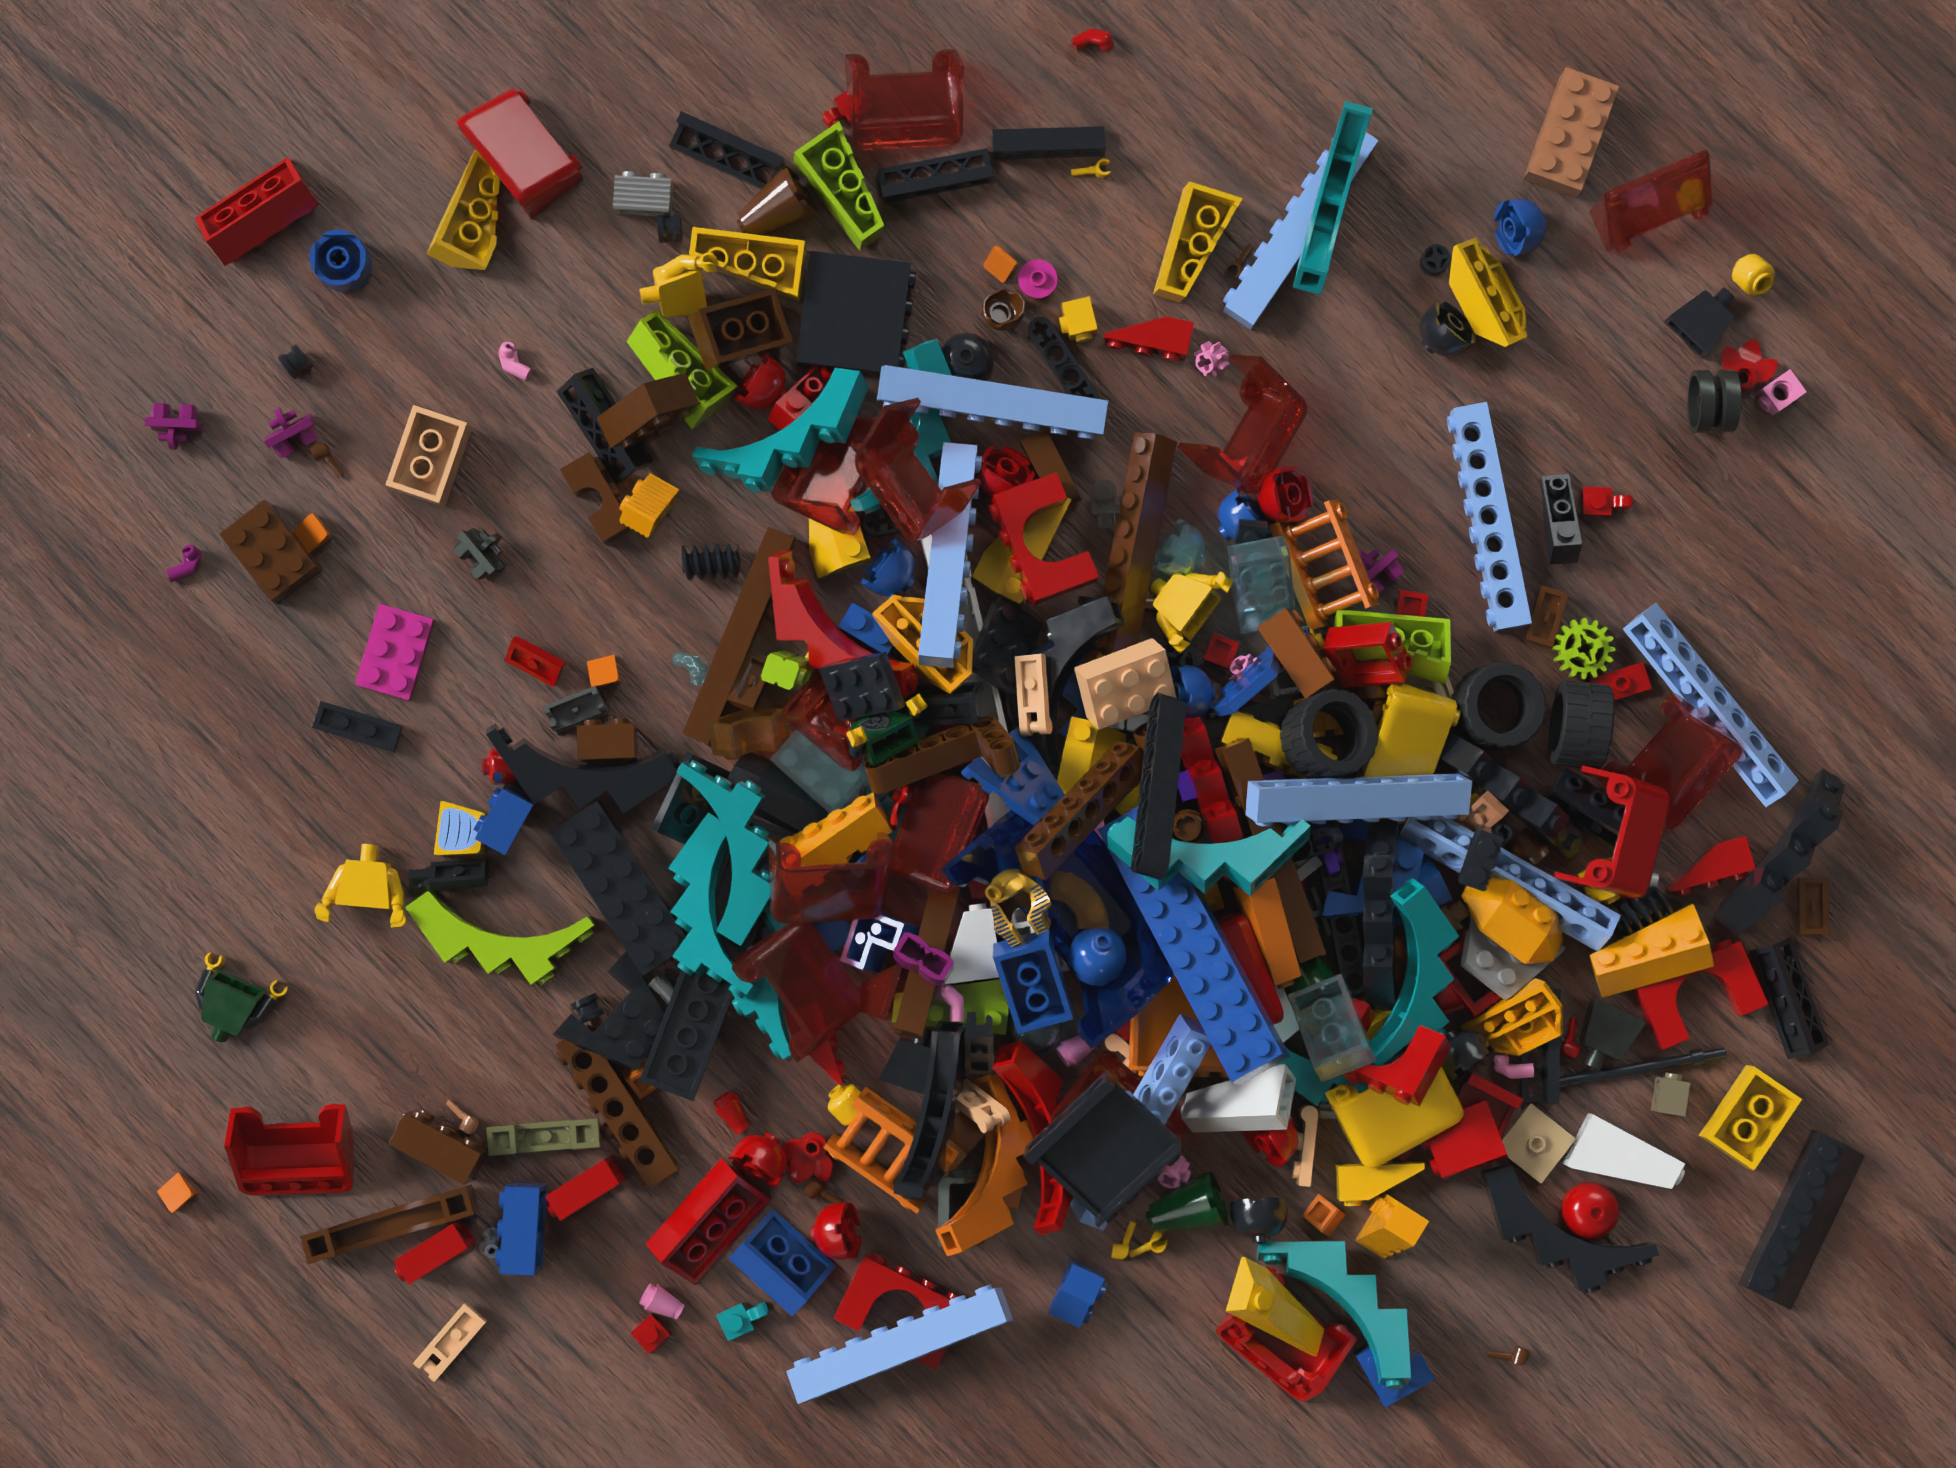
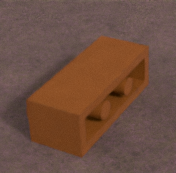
M1286 607L1257 628L1306 699L1334 680L1336 677L1333 673L1337 670L1328 657L1324 659L1317 651L1320 645L1313 634L1309 633L1306 635L1301 627L1304 621L1295 609L1290 611Z

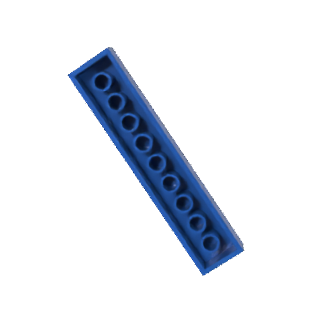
M1138 806L1098 829L1107 848V833L1111 826L1116 822H1122L1127 816L1136 822ZM1108 849L1230 1081L1241 1085L1291 1057L1202 891L1179 872L1158 891L1139 874L1132 872L1130 866Z

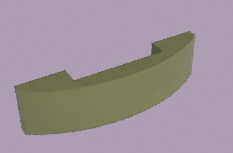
M599 1118L486 1127L488 1156L601 1147Z

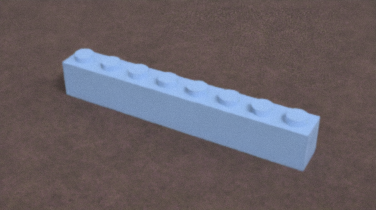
M1367 132L1362 143L1352 181L1379 141ZM1326 149L1316 163L1320 167L1315 175L1310 172L1303 181L1301 187L1304 188V191L1298 198L1294 195L1285 208L1289 212L1285 219L1282 221L1278 218L1270 230L1273 236L1268 244L1263 241L1255 252L1254 256L1258 259L1252 267L1247 264L1238 279L1242 281L1236 290L1231 288L1223 299V302L1226 303L1223 312L1250 330L1256 324L1300 258L1328 154Z
M888 365L881 367L877 401H884L883 407L900 409L901 404L912 406L911 411L928 413L929 409L940 410V416L956 418V414L960 413L968 415L967 420L984 422L985 417L995 419L996 425L1012 427V422L1023 423L1022 429L1039 431L1040 426L1051 428L1050 433L1067 435V431L1078 432V438L1094 440L1095 435H1103L1108 406L1107 400Z
M943 442L918 653L919 665L953 668L954 658L960 659L961 642L957 641V632H963L965 615L960 614V606L966 605L968 588H963V579L969 578L971 561H966L967 551L972 552L974 535L969 534L970 525H975L977 508H972L973 499H978L980 482H975V474L979 473L982 463V456H977V445Z
M1461 774L1248 781L1245 815L1259 826H1272L1273 822L1296 825L1301 819L1314 824H1325L1327 820L1352 823L1353 819L1378 822L1380 818L1404 821L1406 817L1430 820L1432 816L1456 819L1458 815L1469 814L1472 781Z
M991 1284L975 1290L976 1296L968 1299H966L965 1295L949 1300L950 1306L940 1310L939 1305L922 1311L924 1316L916 1320H914L913 1316L903 1318L897 1321L898 1327L888 1330L887 1326L871 1331V1338L862 1340L861 1336L846 1341V1347L837 1351L836 1347H831L819 1352L820 1358L811 1361L810 1357H806L794 1362L795 1368L786 1372L797 1403L809 1402L1014 1321L1002 1287L992 1289Z

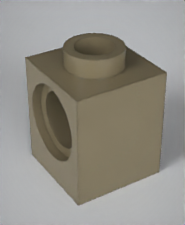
M1665 1072V1078L1656 1076L1651 1110L1685 1117L1690 1082L1682 1081L1683 1075Z

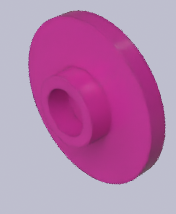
M1040 259L1031 260L1019 272V287L1030 298H1045L1056 288V270L1047 261Z

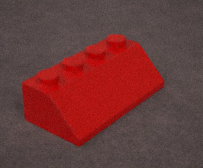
M287 157L196 216L195 220L207 244L223 265L226 266L239 261L252 248L263 245L275 233L286 230L292 222L301 216L309 215L319 203L290 158Z
M721 1158L645 1245L661 1264L693 1285H696L771 1199L738 1169Z

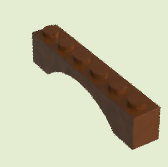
M472 1184L309 1232L300 1236L307 1263L311 1264L404 1234L468 1217L478 1213L479 1208Z

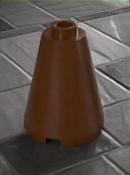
M789 165L782 168L738 213L740 219L737 220V224L743 233L761 235L812 217L817 213L816 205L806 187H802L799 182V176Z

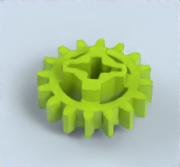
M1582 618L1580 625H1578L1574 619L1570 621V629L1565 625L1560 628L1563 636L1556 635L1555 637L1559 645L1553 646L1552 650L1558 652L1559 656L1553 660L1554 662L1561 661L1563 663L1559 669L1560 671L1570 670V678L1574 677L1577 673H1579L1580 680L1586 679L1587 673H1589L1591 678L1597 677L1596 670L1602 673L1607 670L1604 662H1613L1608 653L1614 652L1615 648L1609 646L1608 642L1614 638L1613 636L1606 637L1604 635L1608 629L1607 627L1597 628V620L1588 625L1587 618ZM1585 631L1591 632L1597 638L1593 639L1587 636ZM1571 635L1572 643L1570 648L1565 650L1566 642ZM1582 644L1583 646L1587 645L1589 650L1585 653H1579L1578 648ZM1601 648V656L1596 662L1595 655L1597 650ZM1570 659L1579 661L1582 667L1574 665Z

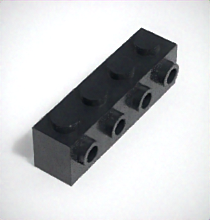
M1565 768L1554 780L1545 798L1559 805L1577 828L1614 851L1626 806L1613 802L1603 790L1589 783L1568 768Z

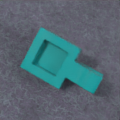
M765 1301L749 1309H746L744 1302L718 1313L716 1316L727 1340L730 1341L754 1330L755 1326L752 1321L767 1315L770 1311Z

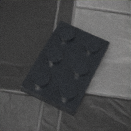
M1003 595L994 596L973 648L972 672L1008 697L1015 695L1017 692L1015 656L1031 655L1043 624Z
M886 652L826 664L819 668L838 721L899 710L906 706Z
M686 752L682 763L685 761L691 763L692 760L699 762L707 768L705 772L714 778L716 775L728 779L731 773L689 752ZM676 774L651 830L685 845L709 812L713 816L716 813L700 791L682 776Z

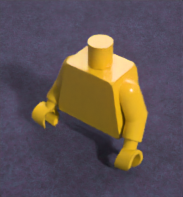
M710 252L703 254L701 257L696 256V254H682L668 263L653 270L655 285L639 289L642 304L647 305L658 302L662 315L665 317L688 318L689 315L698 309L707 307L701 268L706 272H717L715 264L719 265L716 256Z
M1219 572L1218 575L1188 573L1185 576L1175 573L1168 582L1158 578L1152 583L1150 591L1157 596L1153 602V606L1158 610L1156 621L1169 640V643L1179 653H1182L1191 644L1183 640V636L1191 641L1221 601L1222 597L1214 589L1221 588L1228 593L1233 580L1226 577L1223 572Z
M362 844L360 861L346 860L345 864L337 868L321 899L322 903L318 902L315 906V914L318 920L329 922L330 908L336 904L391 909L393 911L390 919L391 928L402 927L406 924L404 892L396 869L391 868V863L377 862L379 845Z

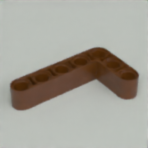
M982 716L979 723L960 724L920 739L918 743L876 766H872L866 761L864 768L871 791L875 794H883L971 761L979 756H982L998 775H1009L1016 772L1020 768V763L1012 737L995 717Z

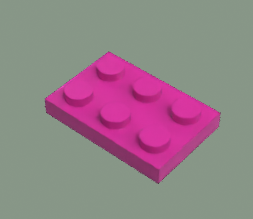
M379 604L355 685L411 701L435 620Z

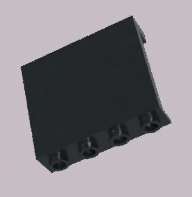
M810 251L796 358L797 366L809 368V365L879 374H881V367L884 365L905 368V357L901 354L902 343H908L909 327H904L906 316H911L913 299H908L909 288H915L916 272L911 271V263Z
M1106 1070L1025 1146L1024 1158L1031 1165L1035 1161L1038 1162L1096 1217L1095 1225L1099 1228L1105 1221L1107 1223L1113 1221L1119 1213V1208L1125 1203L1131 1204L1140 1194L1139 1190L1145 1184H1153L1160 1176V1171L1166 1165L1172 1166L1181 1156L1182 1141Z

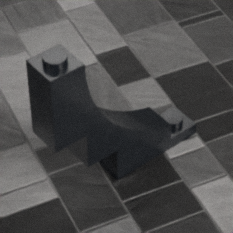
M496 723L486 729L487 737L533 804H536L563 786L578 809L608 791L624 814L673 782L677 774L676 772L681 765L673 752L667 754L664 748L637 761L620 765L589 766L576 764L542 751L525 738L511 746L510 743L513 742L510 734L504 727L499 729Z

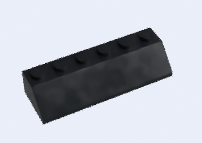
M1811 1130L1739 1280V1285L1789 1310L1792 1309L1863 1161V1154L1822 1132Z

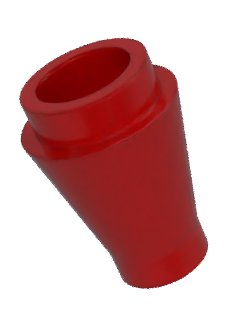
M732 1090L723 1093L712 1102L715 1106L714 1111L733 1129L736 1135L750 1127L738 1094L734 1095Z

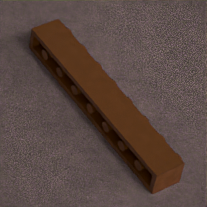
M1134 433L1102 598L1105 596L1117 598L1126 625L1107 634L1092 646V651L1099 650L1105 655L1138 644L1177 441L1157 433Z

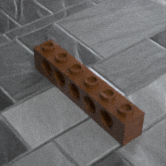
M1117 740L1015 846L1024 873L1047 880L1141 781L1143 755L1139 746Z
M566 1040L556 1044L559 1049L556 1052L559 1060L564 1066L569 1064L574 1072V1075L571 1076L574 1083L580 1090L585 1089L590 1097L587 1100L589 1106L595 1114L600 1112L606 1121L602 1124L605 1131L611 1138L615 1136L621 1146L618 1150L625 1161L631 1160L637 1169L634 1171V1175L642 1186L647 1185L650 1189L681 1168L613 1062L600 1057L601 1055L592 1051L581 1049ZM582 1052H586L592 1057V1064L589 1068L581 1067L578 1062V1057ZM597 1076L604 1077L608 1082V1087L604 1092H599L594 1087V1080ZM612 1100H618L622 1103L623 1112L620 1116H615L610 1112L609 1104ZM628 1124H633L638 1128L639 1136L637 1139L631 1140L626 1137L624 1131ZM644 1148H649L654 1152L655 1158L650 1164L644 1163L640 1158V1152Z

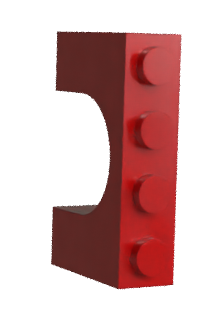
M1057 472L995 494L992 497L991 505H989V511L993 520H998L1002 531H999L1001 542L1005 548L1009 547L1012 554L1010 558L1011 567L1015 574H1020L1023 583L1020 584L1023 597L1025 600L1030 599L1032 606L1094 584L1099 578L1089 551L1062 561L1046 562L1032 555L1025 545L1023 539L1025 523L1037 514L1064 505L1067 500Z
M1728 938L1715 943L1716 949L1711 951L1713 967L1632 989L1658 1049L1664 1050L1690 1039L1676 1006V995L1681 983L1692 974L1705 972L1718 979L1727 994L1735 1015L1743 1016L1768 1005L1741 941L1731 942V939Z
M1344 994L1312 1052L1318 1062V1066L1329 1073L1337 1071L1352 1083L1358 1084L1359 1081L1365 1083L1372 1091L1378 1094H1383L1384 1092L1391 1094L1395 1100L1404 1105L1412 1103L1420 1107L1451 1049L1446 1036L1420 1025L1407 1050L1398 1060L1384 1066L1367 1064L1360 1059L1359 1049L1376 1016L1369 1004Z
M872 1252L871 1256L865 1253L833 1319L859 1331L873 1302L881 1294L890 1290H905L914 1294L921 1301L925 1310L939 1305L940 1310L950 1306L949 1300L960 1295L952 1291L945 1294L937 1290L939 1285L933 1281L923 1278L921 1282L911 1277L913 1272L900 1265L894 1268L886 1264L887 1259L874 1252ZM947 1347L915 1360L936 1370Z

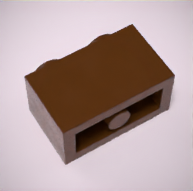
M612 719V724L601 725V720H584V725L577 726L578 760L638 759L637 725L634 723L629 724V719Z

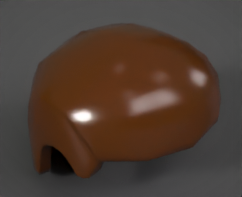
M1001 288L996 292L988 294L983 300L981 315L987 325L995 330L1005 331L1013 329L1023 319L1025 301L1019 291L1013 293L1005 288Z

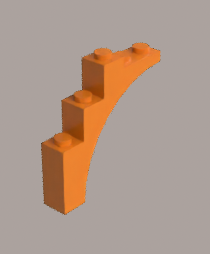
M995 1071L994 1075H983L975 1079L974 1083L1008 1110L1011 1121L1003 1126L995 1125L993 1130L986 1132L983 1164L975 1188L962 1208L949 1221L935 1229L947 1256L961 1253L1014 1225L1010 1210L1002 1197L1028 1184L1024 1177V1171L1016 1157L1024 1154L1025 1146L1034 1137L1028 1120H1019L1016 1107L1012 1104L1005 1089V1083Z

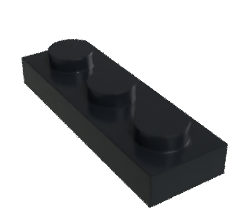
M320 701L312 728L395 753L403 725Z

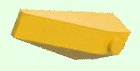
M476 149L437 228L427 255L451 267L485 270L497 241L495 233L496 221L498 220L497 195L499 194L500 179Z
M836 455L812 462L809 466V553L818 579L871 562L857 516L850 503L851 499Z
M1067 497L1064 505L1037 514L1025 523L1023 539L1027 549L1036 558L1043 560L1072 499ZM999 535L984 551L972 577L993 591L1021 604L1024 597L1020 584L1023 582L1020 574L1014 573L1010 564L1012 554L1009 547L1005 548Z
M1071 716L1057 779L1064 794L1088 772L1117 740L1126 743L1127 734L1111 727L1099 730L1090 720Z
M1241 1257L1226 1312L1312 1356H1317L1325 1329L1267 1268L1246 1257Z

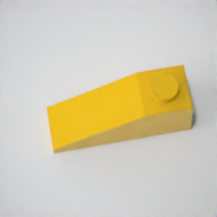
M1421 1161L1386 1162L1375 1168L1366 1167L1362 1163L1335 1164L1337 1199L1344 1201V1206L1362 1205L1361 1200H1370L1424 1170L1425 1163Z

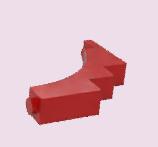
M781 550L768 557L777 640L807 641L810 668L819 669L826 664L873 655V653L849 639L831 621L819 604L808 578H794L795 562L792 560V551ZM889 660L903 699L917 691L918 676L915 673L914 664Z

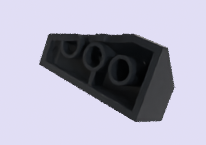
M749 750L744 751L727 779L732 783L730 786L732 789H734L738 782L746 783L747 780L762 788L760 792L766 797L755 815L795 834L801 832L808 824L817 823L829 815L823 807L776 764Z

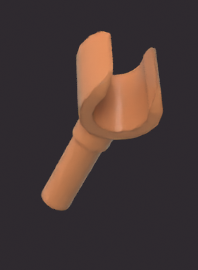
M451 1099L448 1100L446 1105L463 1120L459 1129L467 1134H474L479 1125L478 1119L466 1114Z

